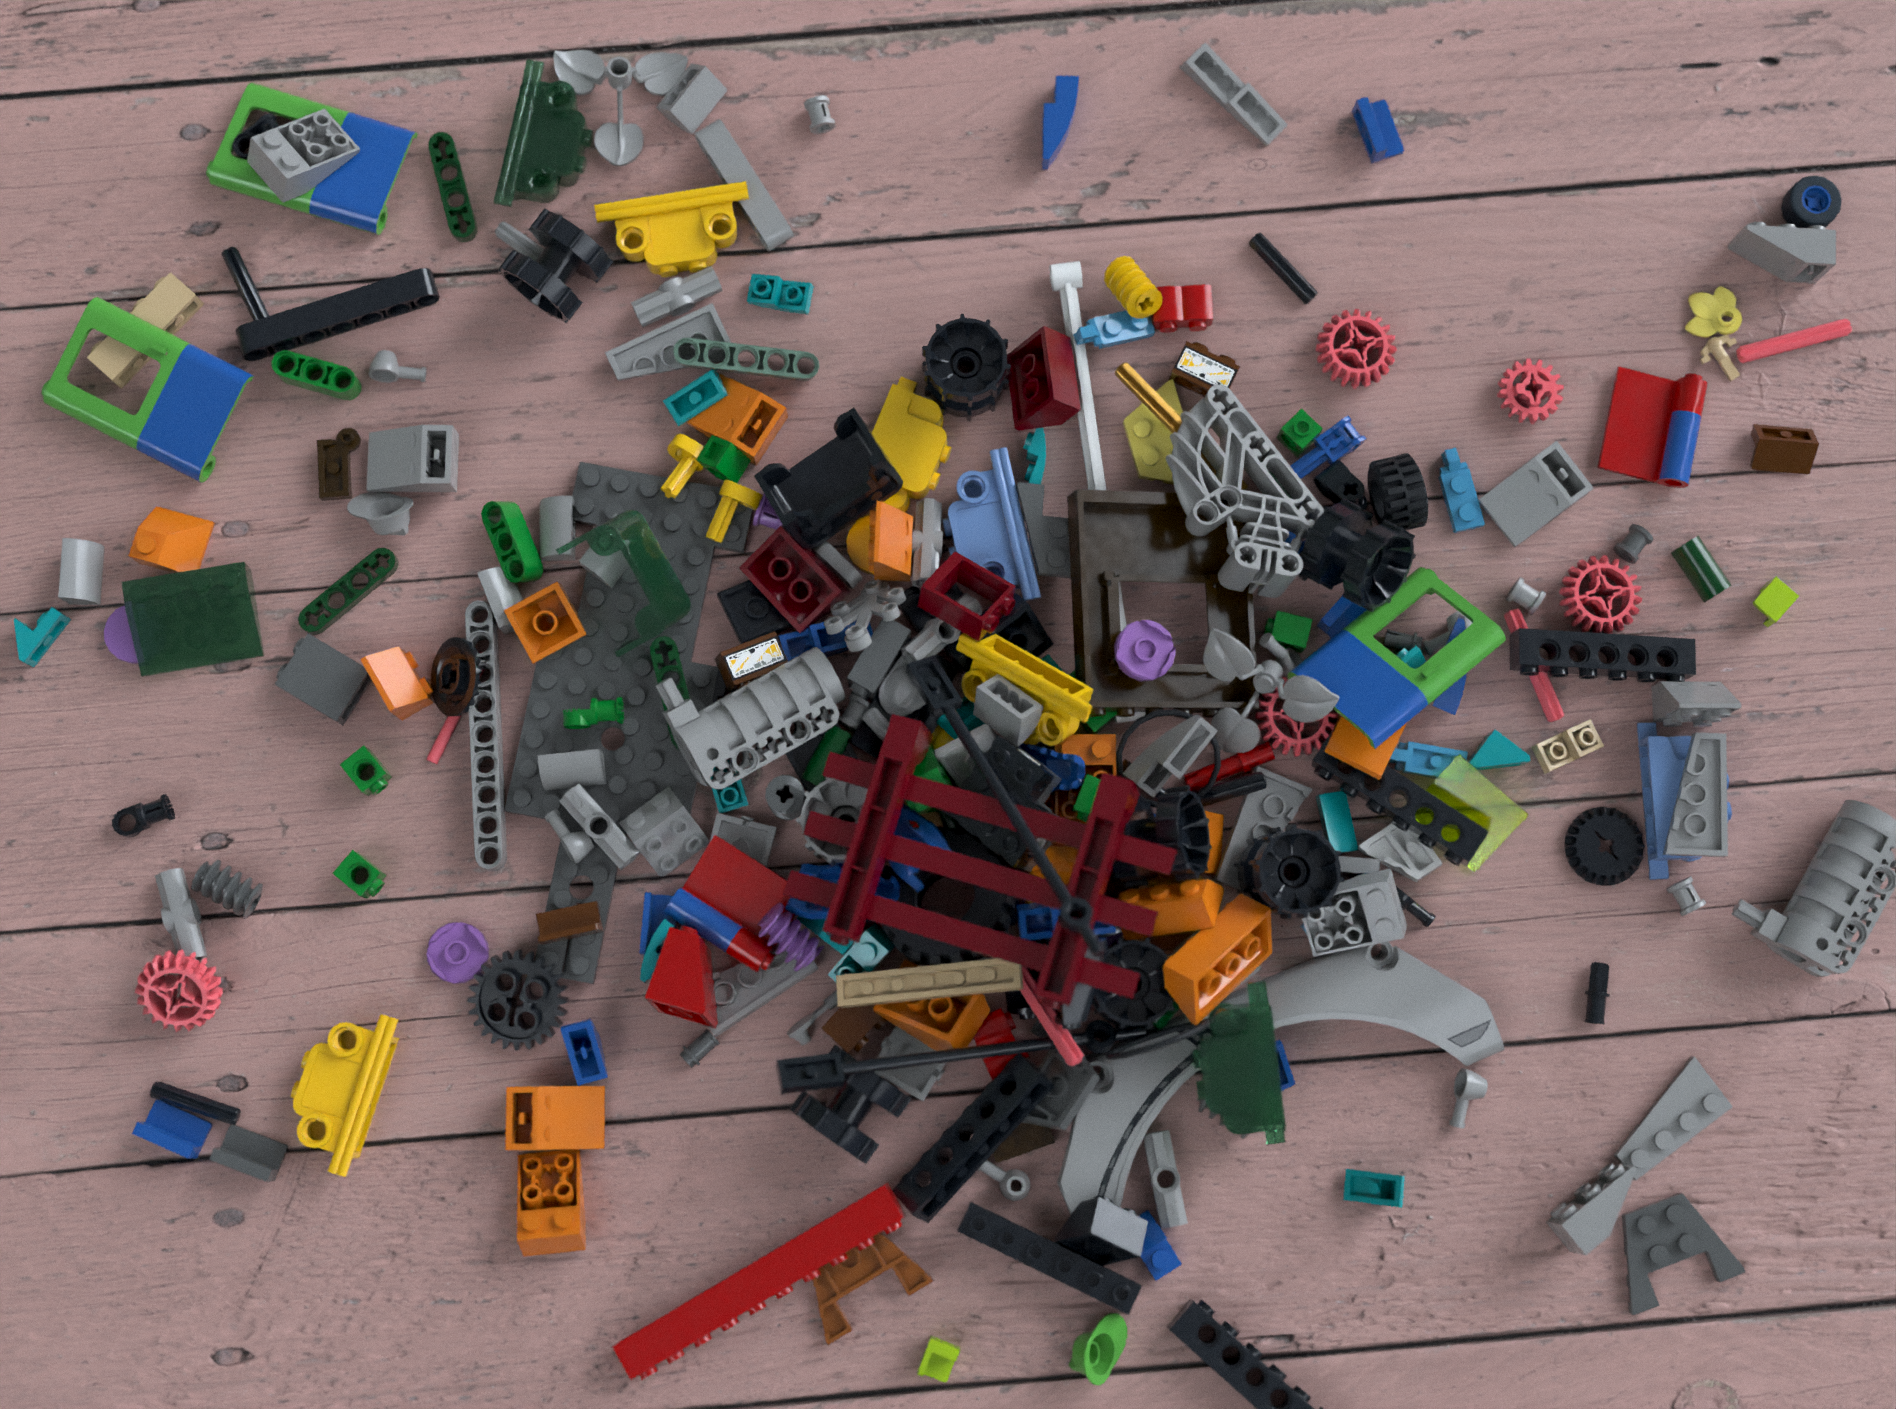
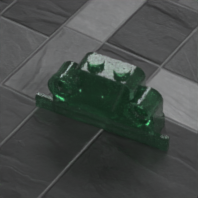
M526 60L493 202L497 205L512 207L513 200L520 199L549 203L558 196L559 186L571 187L575 185L579 175L584 174L587 158L584 157L586 147L591 146L593 130L588 129L583 114L578 111L576 93L569 83L565 81H555L552 83L541 81L544 63L541 61Z
M1266 981L1247 983L1249 1003L1218 1004L1209 1013L1208 1017L1212 1032L1203 1034L1198 1040V1049L1192 1050L1194 1069L1200 1068L1202 1081H1196L1198 1100L1205 1099L1208 1109L1213 1113L1220 1114L1223 1124L1233 1134L1242 1135L1265 1132L1266 1145L1285 1143L1284 1131H1286L1272 1008L1268 1001Z

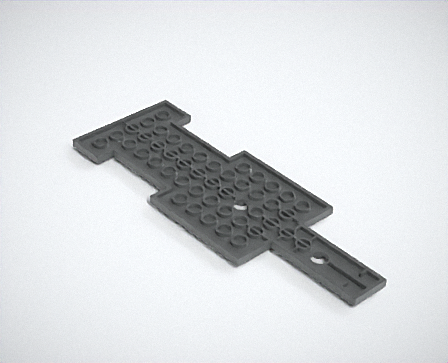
M585 462L579 463L572 496L574 498L573 521L596 526L594 542L616 513L636 528L648 541L612 588L590 572H586L578 616L587 635L536 662L505 812L545 819L549 812L557 809L570 833L583 831L582 826L559 802L571 788L544 790L540 778L537 755L600 749L604 754L606 784L583 786V788L605 813L612 818L625 835L627 833L620 825V822L668 786L691 815L698 782L694 778L683 755L674 748L671 741L667 721L662 713L664 708L661 696L655 687L658 683L650 654V646L660 636H667L674 640L678 648L689 698L697 712L713 703L718 667L692 662L715 549L745 553L753 509L738 504L722 544L717 543L705 536L722 498L719 495L720 487L687 482L675 499L673 497L669 499L660 489L668 479L666 477ZM661 644L660 650L656 651V654L662 655L664 661L663 666L658 665L659 670L667 665L677 666L676 661L670 664L668 652L672 651L673 648H667L666 644ZM668 672L663 676L662 681L671 677L676 686L679 684L680 677L677 673ZM617 697H623L624 706L622 707H624V710L621 711L624 712V724H618L617 721H602L598 725H591L590 728L586 729L563 728V710L568 712V709H571L572 712L574 708L575 710H578V708L580 710L590 709L591 698L603 701L616 700ZM609 728L620 729L625 736L622 747L614 751L604 748L601 742L602 734ZM604 819L595 821L592 827L594 834H603L608 827L607 821ZM590 837L594 848L577 864L571 861L560 841L545 912L574 906L577 903L583 904L598 901L604 932L573 938L570 941L568 939L545 945L538 943L535 961L544 955L545 967L553 963L555 964L551 972L553 975L563 974V979L594 984L618 867ZM578 876L589 877L594 886L592 894L583 900L574 898L570 892L571 882Z

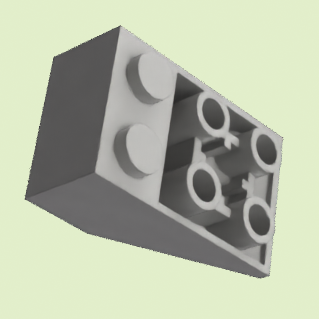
M322 109L251 137L247 162L283 203L309 192L360 152V148L326 109Z
M1752 222L1746 225L1728 244V249L1785 282L1815 284L1836 265V230H1827L1824 226L1819 225L1808 228H1796L1794 224L1766 226L1764 222Z
M417 425L370 432L367 492H457L459 433L453 425Z
M1556 441L1481 497L1478 502L1515 548L1582 499L1594 487Z
M1660 681L1651 686L1653 722H1663L1664 727L1682 726V722H1693L1694 727H1710L1712 723L1721 722V718L1731 717V713L1742 708L1738 699L1721 682Z
M1391 868L1362 874L1339 883L1336 893L1330 900L1332 906L1321 907L1316 911L1308 913L1307 918H1302L1313 957L1403 939L1407 928Z
M1613 1163L1607 1165L1598 1173L1600 1178L1592 1185L1589 1183L1584 1184L1575 1191L1574 1195L1576 1198L1569 1204L1563 1202L1550 1212L1552 1218L1546 1223L1570 1252L1587 1255L1611 1235L1637 1170L1634 1165L1616 1164L1614 1166Z

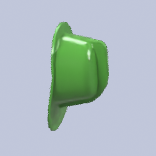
M1110 1313L1100 1320L1094 1331L1082 1333L1074 1341L1069 1367L1073 1371L1086 1375L1088 1381L1093 1385H1102L1106 1382L1112 1368L1125 1348L1127 1325L1124 1318L1117 1313Z

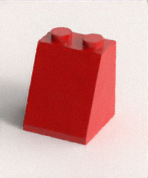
M681 926L680 929L669 927L645 998L660 1013L716 1029L718 1020L711 950L704 943L705 940L698 935L697 930L686 926Z

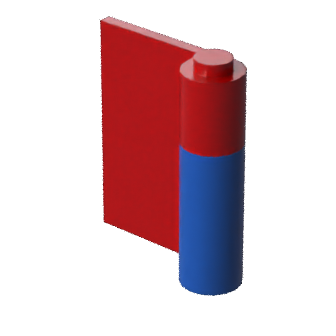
M1620 366L1617 367L1597 468L1668 487H1688L1708 386L1707 382L1702 380L1703 377L1698 374L1689 373L1674 381Z
M714 835L686 883L673 895L664 913L683 926L697 930L699 936L758 973L761 969L767 971L773 963L776 955L772 952L778 942L768 946L767 942L770 935L767 934L760 938L758 934L762 927L757 924L778 903L784 906L782 913L787 912L785 906L788 899L793 897L783 894L787 879L724 839Z

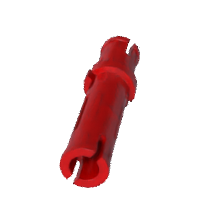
M1269 742L1258 745L1248 752L1236 753L1229 758L1221 760V767L1215 783L1241 772L1246 774L1251 771V768L1275 760ZM1215 763L1183 775L1187 786H1190L1191 791L1198 790L1209 782Z

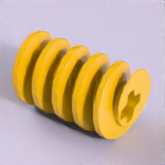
M1121 256L1109 264L1104 273V282L1127 310V313L1133 318L1138 319L1153 315L1160 308L1163 297L1156 286L1151 283V280L1146 277L1139 265L1135 263L1134 259L1130 256Z

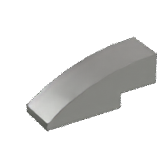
M1196 714L1173 727L1149 745L1123 774L1154 798L1172 774L1179 779L1183 776L1218 730Z

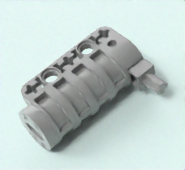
M817 647L809 649L698 712L691 700H683L671 677L655 686L667 707V710L662 713L694 778L698 783L714 789L726 788L833 727L839 719V711L836 704L845 700V693L835 670L826 656ZM792 723H794L795 731L791 735L790 726ZM742 752L743 760L737 765L736 757Z
M1845 800L1783 913L1780 914L1772 908L1762 912L1740 899L1737 905L1734 906L1731 915L1752 926L1753 930L1750 934L1767 943V946L1776 954L1813 976L1824 977L1830 974H1841L1849 971L1896 887V860L1891 850L1896 848V820L1869 804L1856 800ZM1887 877L1888 884L1886 888L1880 889L1882 883L1885 881ZM1858 930V939L1855 942H1850L1852 937L1854 936V934H1856Z

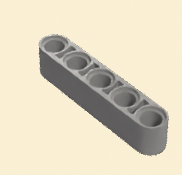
M718 119L694 133L700 148L724 184L747 182L749 199L736 201V204L766 250L771 251L793 238L794 234L788 222L723 122Z

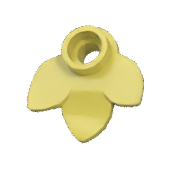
M1719 286L1713 295L1700 292L1688 297L1690 308L1696 315L1685 326V330L1689 333L1708 338L1716 333L1729 335L1740 328L1742 315L1735 308L1736 298L1730 290ZM1724 316H1729L1732 318V320L1729 322H1724L1721 318Z

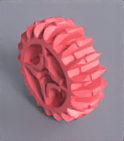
M1359 308L1354 310L1352 317L1347 310L1342 312L1341 318L1334 315L1331 318V323L1326 322L1323 326L1324 332H1320L1317 337L1321 343L1316 345V351L1322 353L1318 356L1317 361L1318 363H1326L1322 369L1323 373L1333 372L1330 378L1331 381H1335L1337 377L1342 379V387H1345L1348 381H1351L1353 389H1357L1360 381L1365 388L1370 386L1371 380L1378 383L1381 380V374L1387 375L1390 370L1388 366L1393 365L1395 358L1391 356L1397 351V347L1391 345L1395 340V335H1386L1390 329L1389 325L1382 327L1379 325L1382 320L1381 316H1378L1375 321L1370 319L1371 311H1367L1364 317L1361 316ZM1359 330L1366 332L1371 337L1363 336L1362 334H1360ZM1345 331V344L1340 345L1338 349L1334 350V337L1340 332ZM1378 348L1377 362L1367 367V354L1371 353L1373 349ZM1341 361L1350 362L1354 368L1346 366Z
M1604 555L1599 561L1596 556L1588 558V563L1582 559L1577 563V567L1572 566L1568 570L1570 576H1565L1562 579V583L1567 587H1562L1559 590V594L1567 597L1560 601V606L1569 607L1564 616L1569 617L1573 615L1575 617L1571 623L1572 626L1575 627L1582 623V632H1588L1592 627V633H1601L1603 630L1606 634H1612L1613 629L1620 632L1624 629V624L1629 625L1633 622L1631 615L1635 616L1639 613V609L1635 605L1641 603L1643 598L1634 595L1641 590L1642 586L1632 584L1637 579V575L1634 574L1629 577L1626 574L1629 566L1625 565L1620 569L1618 567L1619 559H1614L1609 564L1608 556ZM1590 575L1589 591L1579 595V586L1582 579ZM1605 576L1613 580L1617 586L1610 585ZM1598 592L1599 595H1604V596L1610 595V596L1606 597V598L1603 600L1602 597H1597V596H1593V595ZM1622 597V604L1618 614L1611 617L1612 601ZM1584 606L1591 607L1595 611L1596 616L1589 613Z
M1282 677V678H1281V679H1284V681H1285L1284 684H1283V686L1285 685L1286 681L1288 680L1287 677ZM1277 687L1273 693L1262 694L1263 698L1267 701L1259 700V708L1264 711L1255 714L1256 719L1265 721L1258 725L1259 731L1265 729L1268 731L1262 737L1263 741H1268L1272 737L1275 740L1271 745L1273 750L1281 744L1283 745L1282 755H1287L1290 748H1293L1294 757L1300 756L1301 747L1306 755L1312 753V746L1320 750L1322 747L1321 740L1326 741L1330 735L1326 731H1333L1335 724L1328 720L1338 718L1337 713H1328L1323 718L1317 720L1320 722L1314 735L1301 739L1304 724L1307 722L1298 721L1297 723L1293 721V719L1285 714L1283 709L1273 711L1274 704L1279 698ZM1274 720H1276L1277 723H1284L1285 725H1287L1290 731V736H1292V738L1280 732V730L1275 725Z
M183 949L177 952L176 956L169 950L165 952L164 956L158 954L153 958L152 962H147L143 972L137 978L138 985L135 992L140 995L137 999V1004L146 1005L143 1009V1015L152 1014V1023L160 1020L164 1022L163 1030L168 1028L169 1025H173L176 1032L181 1030L183 1025L190 1031L194 1028L195 1024L201 1027L207 1019L210 1020L214 1016L215 1010L221 1004L220 997L223 994V988L219 987L221 977L213 976L216 972V966L209 968L205 966L207 957L198 961L195 959L196 952L191 953L188 957L185 956ZM169 973H178L179 975H170ZM180 983H182V986H181V989H180L181 993H180L179 998H177V994H178V992H179V991H178V986L180 985Z

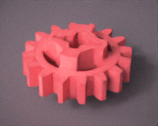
M1530 358L1524 361L1523 366L1517 361L1513 364L1512 370L1508 368L1503 373L1505 378L1498 382V386L1504 389L1498 392L1497 397L1505 399L1500 407L1502 409L1507 407L1511 409L1508 414L1510 418L1517 414L1519 415V423H1522L1527 417L1530 423L1534 424L1538 416L1542 421H1545L1549 417L1548 413L1554 414L1558 407L1555 404H1560L1563 400V397L1558 395V393L1564 389V385L1556 384V381L1561 376L1560 374L1551 375L1552 365L1544 369L1542 368V360L1539 359L1535 365H1532ZM1521 375L1520 383L1512 386L1514 379ZM1548 397L1547 403L1539 408L1541 399Z

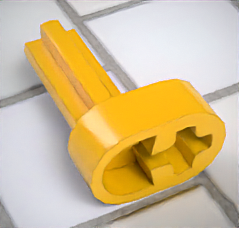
M676 434L667 446V451L671 457L680 462L660 488L669 499L671 497L675 499L694 472L703 469V466L696 460L704 446L684 434Z
M726 479L719 491V495L722 496L705 536L721 544L738 504L757 510L763 497L762 494Z

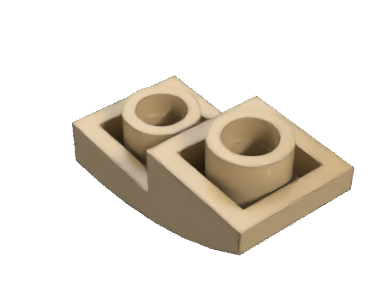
M1590 719L1531 748L1544 774L1598 750L1604 747Z

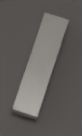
M1206 42L1179 67L1265 146L1287 126V123L1248 82L1245 85Z

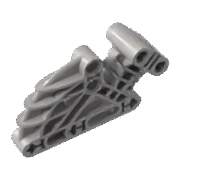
M1217 384L1212 386L1205 397L1189 412L1185 411L1181 414L1182 424L1178 432L1170 435L1173 450L1172 454L1166 456V462L1172 472L1179 502L1187 515L1185 520L1186 528L1191 534L1204 536L1227 522L1226 533L1229 542L1227 553L1230 556L1218 572L1220 584L1227 589L1243 592L1249 585L1248 593L1250 594L1258 587L1259 596L1277 598L1284 593L1302 571L1303 561L1297 554L1302 545L1301 540L1302 538H1307L1308 528H1312L1316 520L1324 512V509L1227 386ZM1210 428L1220 438V445L1209 434L1208 430ZM1201 452L1216 470V476L1201 458ZM1243 469L1263 494L1241 490ZM1268 471L1276 476L1293 499L1284 493ZM1220 499L1226 500L1230 506H1225ZM1197 514L1203 515L1208 522L1200 520ZM1232 520L1246 523L1239 533L1240 538ZM1289 532H1293L1296 538L1292 539L1290 544L1286 543L1285 540L1288 538Z

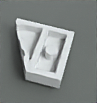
M1390 824L1357 847L1361 853L1372 859H1379L1383 865L1414 882L1419 881L1443 864L1433 849L1426 847L1417 840L1419 835L1409 829L1407 832H1404L1393 824Z

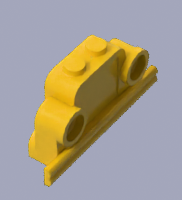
M744 181L596 204L594 208L597 223L615 220L617 231L616 243L627 260L639 262L645 259L648 269L653 274L660 275L661 277H673L678 272L690 271L697 273L715 264L717 260L716 247L727 248L737 238V223L732 202L748 200L749 195L747 182Z
M900 377L898 384H892L872 434L903 480L901 489L884 501V503L906 513L910 506V498L922 499L927 496L930 489L933 491L936 489L941 475L937 471L941 462L946 464L952 447L947 445V435L942 428L943 415L938 404L930 399L914 394L917 382Z
M964 633L959 636L956 650L973 659L970 671L964 674L961 682L963 693L967 699L975 703L977 686L999 674L1043 706L1040 720L1031 735L1023 742L1024 744L1035 745L1043 742L1049 746L1057 745L1077 731L1080 721L1084 723L1088 721L1092 705L1088 703L1090 702L1093 688L997 634L984 638L979 642Z
M380 1014L375 1031L349 1022L339 1023L330 1030L328 1043L314 1045L303 1056L301 1068L304 1070L301 1079L295 1082L291 1091V1098L294 1099L293 1108L298 1115L303 1116L297 1126V1136L299 1141L306 1147L320 1148L333 1152L328 1168L330 1173L346 1177L352 1158H360L399 1038L394 1037L399 1019Z

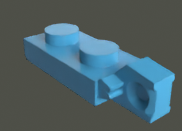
M1125 310L1094 317L1086 322L1087 326L1078 328V331L1073 336L1077 345L1093 342L1094 347L1102 349L1150 338L1155 334V330L1150 316L1141 319L1133 318Z
M1456 448L1444 450L1441 454L1444 467L1439 468L1440 476L1438 478L1453 532L1459 533L1483 527L1485 523L1467 463H1460Z
M1410 741L1407 743L1399 742L1398 748L1394 749L1389 762L1396 763L1395 770L1402 771V773L1462 783L1464 782L1468 752Z

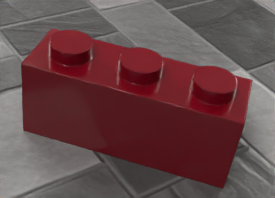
M1043 326L1007 354V364L1011 365L1008 380L1014 428L1021 431L1062 425L1081 411L1071 338Z
M780 526L739 567L799 633H802L809 625H813L831 611L830 607L833 604L843 600L851 592L811 549L803 548L784 526Z

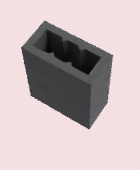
M882 618L871 636L872 643L862 651L847 677L849 688L852 690L851 694L859 696L866 701L868 699L872 701L875 698L884 678L888 675L901 654L900 649L911 639V630L894 620L884 621Z
M308 633L305 638L299 639L294 646V655L289 663H285L279 669L276 676L278 680L275 685L343 726L372 680L364 666Z

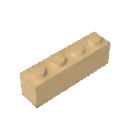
M170 272L166 277L160 278L155 283L153 290L145 298H141L135 303L131 314L175 335L204 303ZM109 336L97 342L92 347L91 353L87 356L95 366L121 389L151 359V357Z

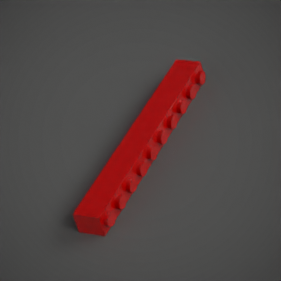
M886 1183L619 1341L612 1348L629 1379L632 1380L639 1375L641 1380H644L657 1372L656 1365L665 1359L668 1364H671L684 1356L685 1352L683 1349L692 1343L698 1348L711 1340L712 1336L710 1333L719 1327L725 1332L738 1324L740 1321L737 1317L746 1311L751 1316L765 1308L767 1305L764 1301L773 1295L780 1299L794 1290L792 1287L793 1283L800 1279L807 1283L821 1274L819 1271L820 1267L827 1263L834 1267L848 1258L846 1252L852 1248L857 1247L861 1251L876 1242L873 1236L884 1230L885 1234L888 1235L903 1226L900 1220L906 1214L889 1184Z

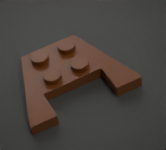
M882 1232L874 1235L873 1238L876 1242L859 1251L857 1247H854L847 1251L848 1258L838 1265L831 1267L830 1263H827L820 1267L819 1271L821 1274L812 1279L827 1345L853 1330L837 1300L888 1269L892 1268L908 1296L934 1281L931 1275Z

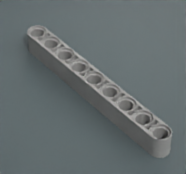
M477 600L470 603L466 608V640L472 642L473 648H476L480 640H489V648L483 653H477L476 657L481 659L479 669H489L491 675L489 680L478 685L479 695L474 697L475 703L469 707L475 860L479 866L488 871L495 872L502 869L507 862L498 624L490 605L484 601ZM481 610H487L488 618L482 623H476L474 620L476 613ZM491 699L492 707L490 710L480 713L478 711L480 701ZM492 729V739L487 743H481L479 740L481 731ZM485 759H493V770L489 773H482L480 769L481 763ZM486 789H494L496 793L495 799L491 803H483V792ZM488 819H495L497 828L493 833L485 834L483 824ZM490 849H496L498 859L493 864H486L484 861L485 853Z

